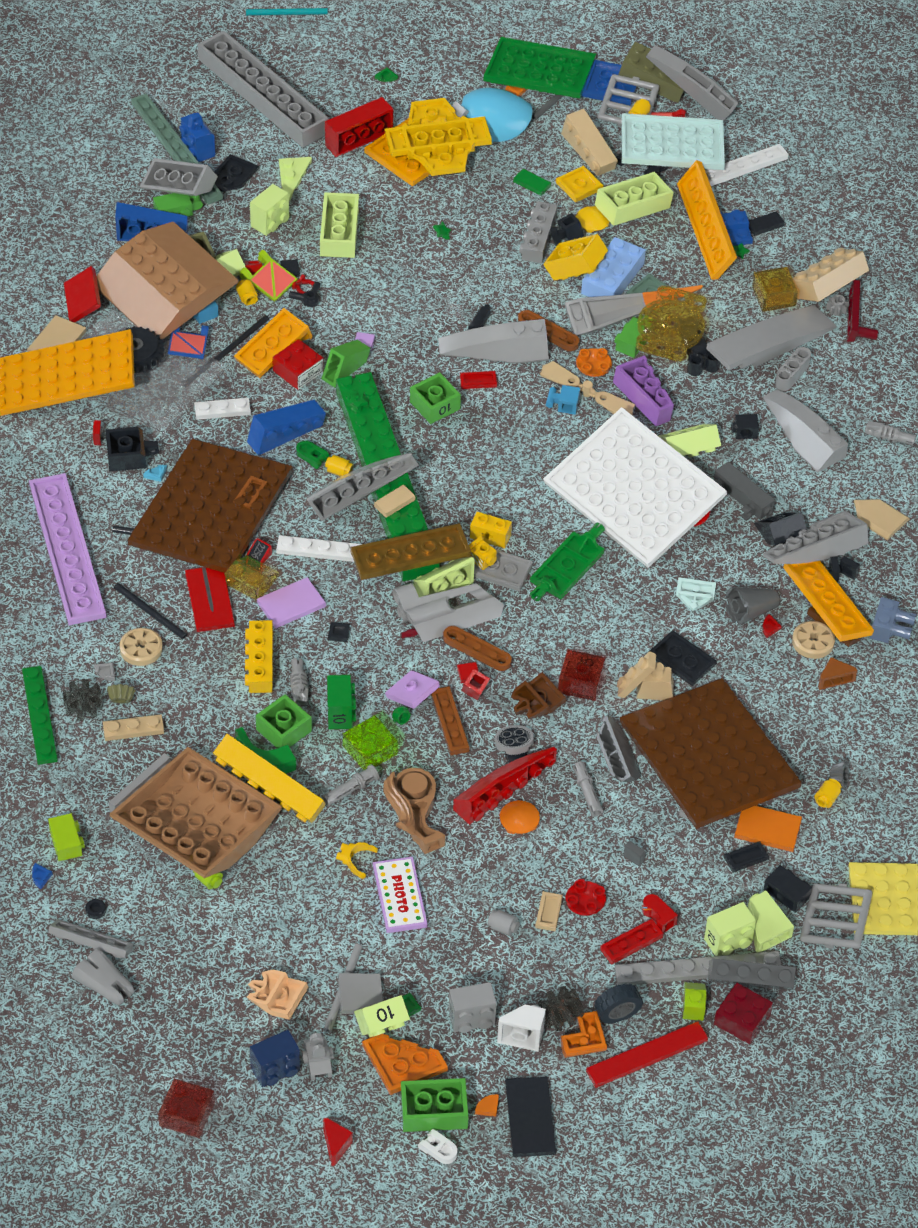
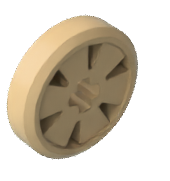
M803 622L793 632V647L804 657L811 659L823 658L829 655L834 648L835 635L828 626L821 622Z
M132 629L125 633L120 640V654L126 662L132 665L145 666L152 664L162 654V639L158 633L151 629Z

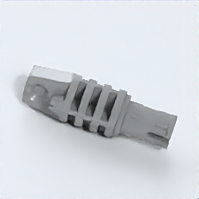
M868 421L865 429L866 434L875 436L878 439L883 437L882 440L887 439L888 442L893 440L892 443L901 442L914 446L917 436L901 431L899 427H890L888 424L885 425V423Z
M297 658L291 660V693L297 705H306L309 692L307 674L303 669V660L299 658V664H297Z

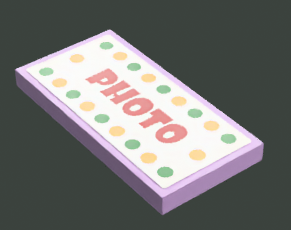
M413 857L373 862V871L386 933L427 928V920Z

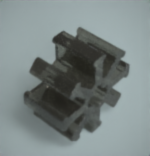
M82 679V688H79L75 681L70 682L69 691L63 690V703L66 708V714L71 717L76 712L78 721H84V712L86 711L91 715L92 719L97 717V708L103 709V697L100 692V686L95 683L90 688L89 679Z
M561 986L556 996L550 990L546 993L549 1000H539L538 1002L539 1007L546 1009L544 1023L548 1029L554 1026L556 1031H562V1026L566 1021L570 1027L576 1025L573 1017H583L584 1015L583 1004L574 988L568 991L566 986Z

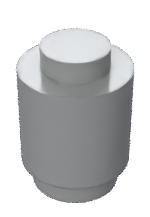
M493 910L487 922L491 929L511 936L512 933L515 934L520 926L518 917L501 910Z

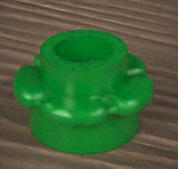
M404 706L397 707L392 714L393 722H397L400 725L407 723L411 716L409 709Z

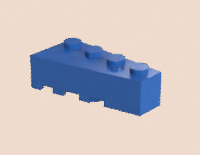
M120 202L116 203L117 241H129L144 230L170 222H175L188 234V219L186 215Z
M314 399L253 415L247 443L259 456L323 426L326 412Z

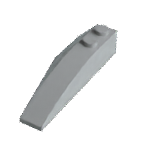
M412 453L380 460L339 477L314 491L306 499L321 521L414 469L419 464Z

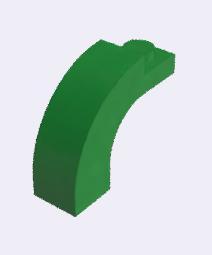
M243 727L235 729L234 739L286 774L296 770V758L288 745L274 750H262L251 743Z

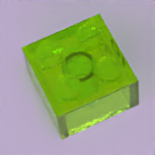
M376 715L343 733L344 749L363 771L370 764L376 767L398 754V740Z

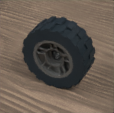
M625 983L604 991L595 1000L594 1007L603 1023L612 1024L631 1018L634 1014L638 1013L642 1008L643 1000L635 985Z

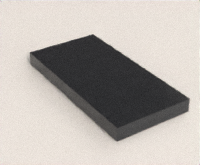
M548 1076L505 1079L512 1157L556 1155Z

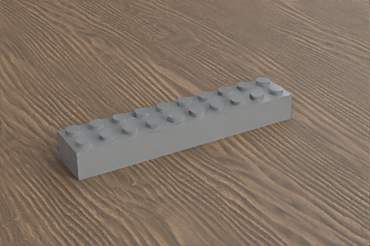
M222 31L198 44V60L302 148L325 136V121L329 120V118L228 33Z

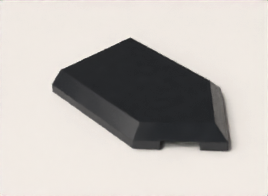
M229 154L214 171L218 176L215 185L221 192L240 189L259 169V166Z

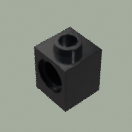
M757 414L735 415L734 422H731V432L735 433L736 439H758L759 424Z

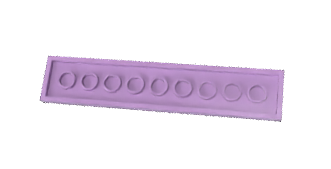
M66 474L29 480L30 490L68 625L106 618L105 608Z

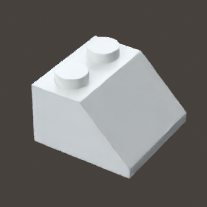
M523 1005L500 1017L497 1043L539 1051L544 1032L546 1009L536 1005Z

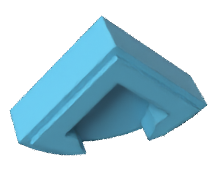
M158 465V467L148 469L143 474V477L161 482L166 473L167 465Z

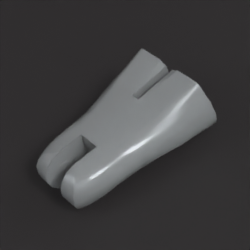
M98 948L89 954L87 960L84 959L76 965L72 972L74 980L118 1006L124 1002L123 996L118 992L119 990L127 997H130L135 992L131 982L122 975L104 952Z

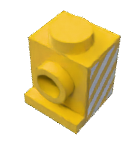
M482 536L469 544L471 549L470 557L474 558V564L484 570L496 562L497 550L486 543Z

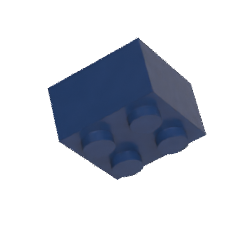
M285 1030L250 1046V1067L261 1087L273 1086L280 1079L293 1077L300 1071V1049L289 1030Z

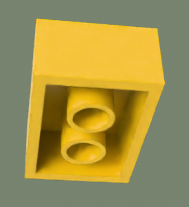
M594 234L559 243L543 265L554 281L559 279L565 280L572 276L577 277L584 273L590 274L596 270V266L604 259L608 249L600 236Z

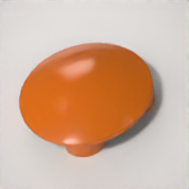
M604 348L581 349L576 359V365L583 374L599 377L610 371L612 360Z
M517 800L507 803L501 809L500 822L508 833L524 834L537 829L540 815L533 804Z

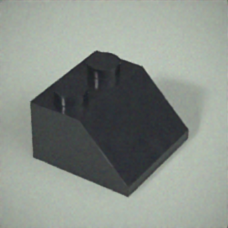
M786 511L754 522L767 544L774 546L785 544L786 539L791 536L795 538L799 536L801 530H807L802 512Z

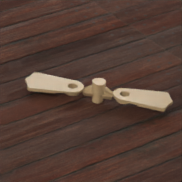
M554 361L543 365L540 376L561 385L579 387L584 397L591 396L595 398L598 404L613 414L621 407L631 415L633 414L635 404L608 392H596L591 381H584L581 384L580 379Z

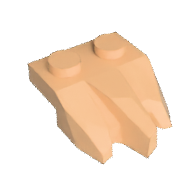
M269 970L262 972L263 981L252 980L248 984L255 993H250L247 998L270 1015L290 1020L308 989L307 982L288 978L287 973L282 971Z

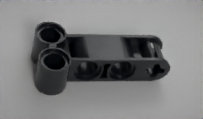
M694 317L684 321L676 320L675 330L682 344L685 345L684 349L688 355L687 372L691 376H699L703 370L711 373L717 372L720 368V361L706 349L707 343Z

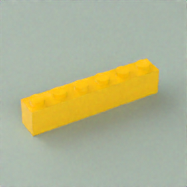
M228 734L225 735L213 752L217 763L223 767L226 765L231 767V772L239 778L244 776L248 779L247 783L256 790L258 787L264 790L263 794L271 800L275 798L280 801L279 805L288 812L293 810L297 813L296 817L304 823L306 821L313 823L326 805L323 799Z

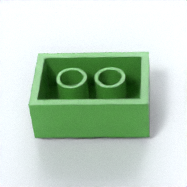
M465 1078L401 1081L400 1095L403 1132L431 1131L432 1129H468Z

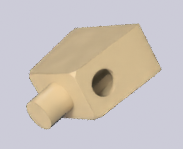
M656 662L655 670L637 686V699L666 700L674 697L672 669L664 667L660 662Z

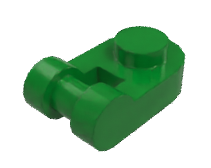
M301 441L296 445L297 456L308 462L315 469H318L322 462H326L328 457H330L327 451L310 441Z

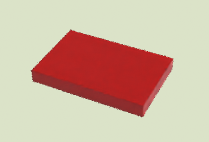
M90 266L64 282L69 321L75 323L101 307L94 267Z

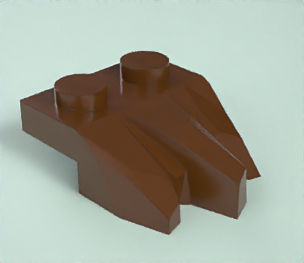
M543 672L529 683L526 680L514 689L511 695L512 699L519 701L513 707L515 714L519 715L527 712L528 719L550 714L567 702L566 697Z

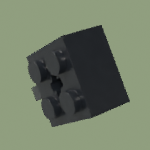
M139 427L105 429L109 472L146 469V456L159 454L158 441H145L143 429Z

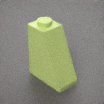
M767 891L754 894L749 899L748 909L756 920L753 940L756 952L760 953L791 938L794 926Z

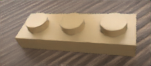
M649 651L623 677L619 678L617 682L619 697H627L655 670V653Z
M162 714L103 721L105 741L164 734Z

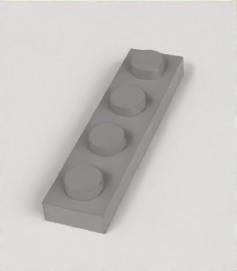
M164 753L109 801L110 813L171 762L170 757Z
M60 919L54 921L49 926L48 933L55 935L56 938L74 941L77 945H86L94 950L98 948L111 953L116 958L128 956L132 952L134 945L133 943Z

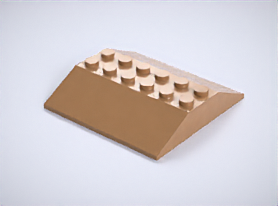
M175 222L150 228L137 234L112 254L96 276L98 290L136 327L149 328V331H155V335H160L162 340L239 282L235 276Z
M187 747L110 813V817L203 878L229 869L258 842L280 812L282 806Z

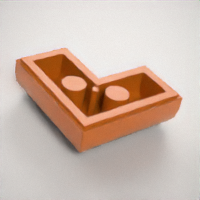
M597 1011L576 1014L580 1032L561 1036V1048L564 1058L606 1051L607 1044Z

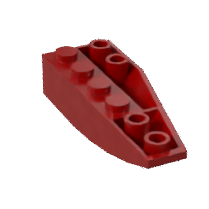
M551 747L534 752L496 769L453 800V811L469 825L474 821H480L487 811H493L499 802L503 799H509L515 790L525 787L531 778H537L547 766H553L556 762L557 749Z

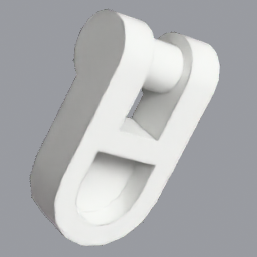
M434 1129L427 1134L428 1137L425 1140H421L418 1144L420 1150L426 1154L428 1153L443 1164H450L457 1158L456 1145Z

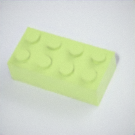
M655 172L598 189L595 206L614 226L669 209L673 191Z
M324 192L320 256L355 258L359 194Z

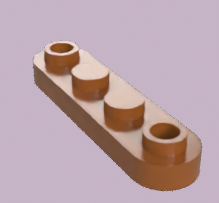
M523 310L518 314V322L545 319L530 310ZM545 319L547 341L566 351L578 349L579 337Z
M449 626L445 628L443 640L447 645L498 671H506L511 667L512 658L509 653L459 627Z

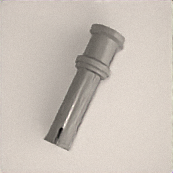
M371 764L368 765L364 771L353 774L352 779L322 795V799L329 807L353 791L366 788V785L370 782L380 779L376 768Z

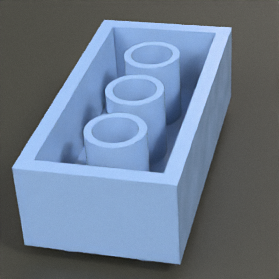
M614 237L607 247L608 252L605 254L604 259L596 266V270L590 274L587 273L582 279L581 294L588 297L621 295L645 264L646 249Z

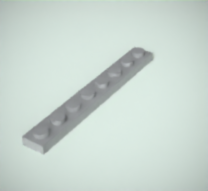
M779 951L620 964L615 965L614 970L617 985L625 983L637 985L708 978L709 961L712 958L781 965Z

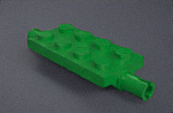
M596 522L588 532L583 534L573 531L530 577V582L536 585V588L530 592L533 600L540 601L547 592L561 600L604 554L605 549L596 542V539L605 531L602 524L597 528L599 523Z

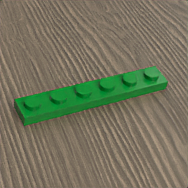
M42 667L22 668L37 764L57 762Z

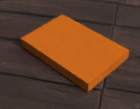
M753 806L741 811L734 838L753 843L760 841L762 845L793 852L802 817Z

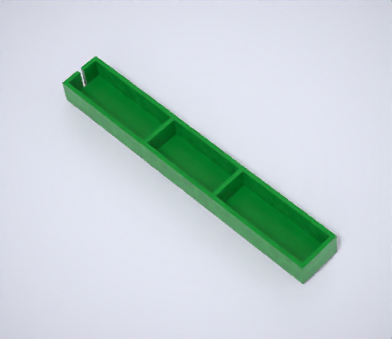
M372 373L355 375V378H352V376L337 378L336 394L362 467L401 455ZM350 393L355 395L363 393V398L368 402V405L361 406L357 411L352 406H346V402L350 400ZM408 473L372 492L374 502L402 485L415 495ZM416 495L413 502L387 518L378 511L387 539L428 530ZM439 563L399 572L402 582L414 580L433 571L435 568H439Z

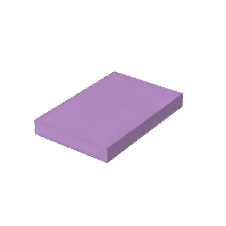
M307 577L257 599L258 605L267 618L272 620V625L275 629L326 607L325 601Z

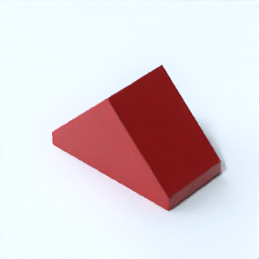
M323 1118V1131L331 1166H334L353 1143V1132L328 1118Z

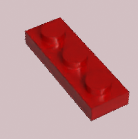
M650 919L602 944L600 951L610 964L613 965L662 939L664 933L653 919Z

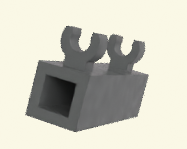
M726 462L715 470L714 481L744 506L742 508L744 513L741 517L745 521L749 520L753 515L760 520L765 516L769 517L772 515L775 499L730 462Z

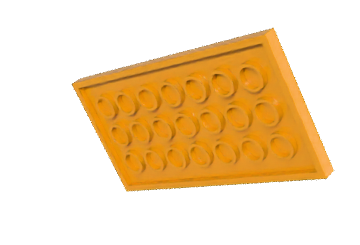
M131 329L0 358V416L135 387L133 334Z

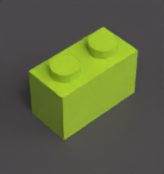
M72 813L49 818V831L58 862L82 856V848H85L83 837L78 836L77 832H80L78 820L74 821Z

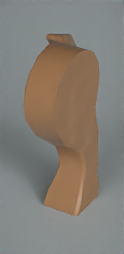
M421 768L405 769L398 773L396 777L395 772H392L384 780L383 791L399 818L396 827L411 834L413 841L419 845L424 854L444 847L445 835L428 827L425 822L434 806L436 795L434 777L428 771Z

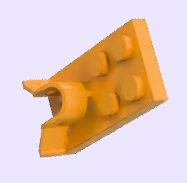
M283 308L234 355V358L258 378H261L273 366L272 357L298 339L301 341L311 340L312 334L308 325Z

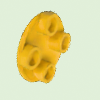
M596 206L584 207L576 214L581 227L588 233L599 231L609 226V220Z

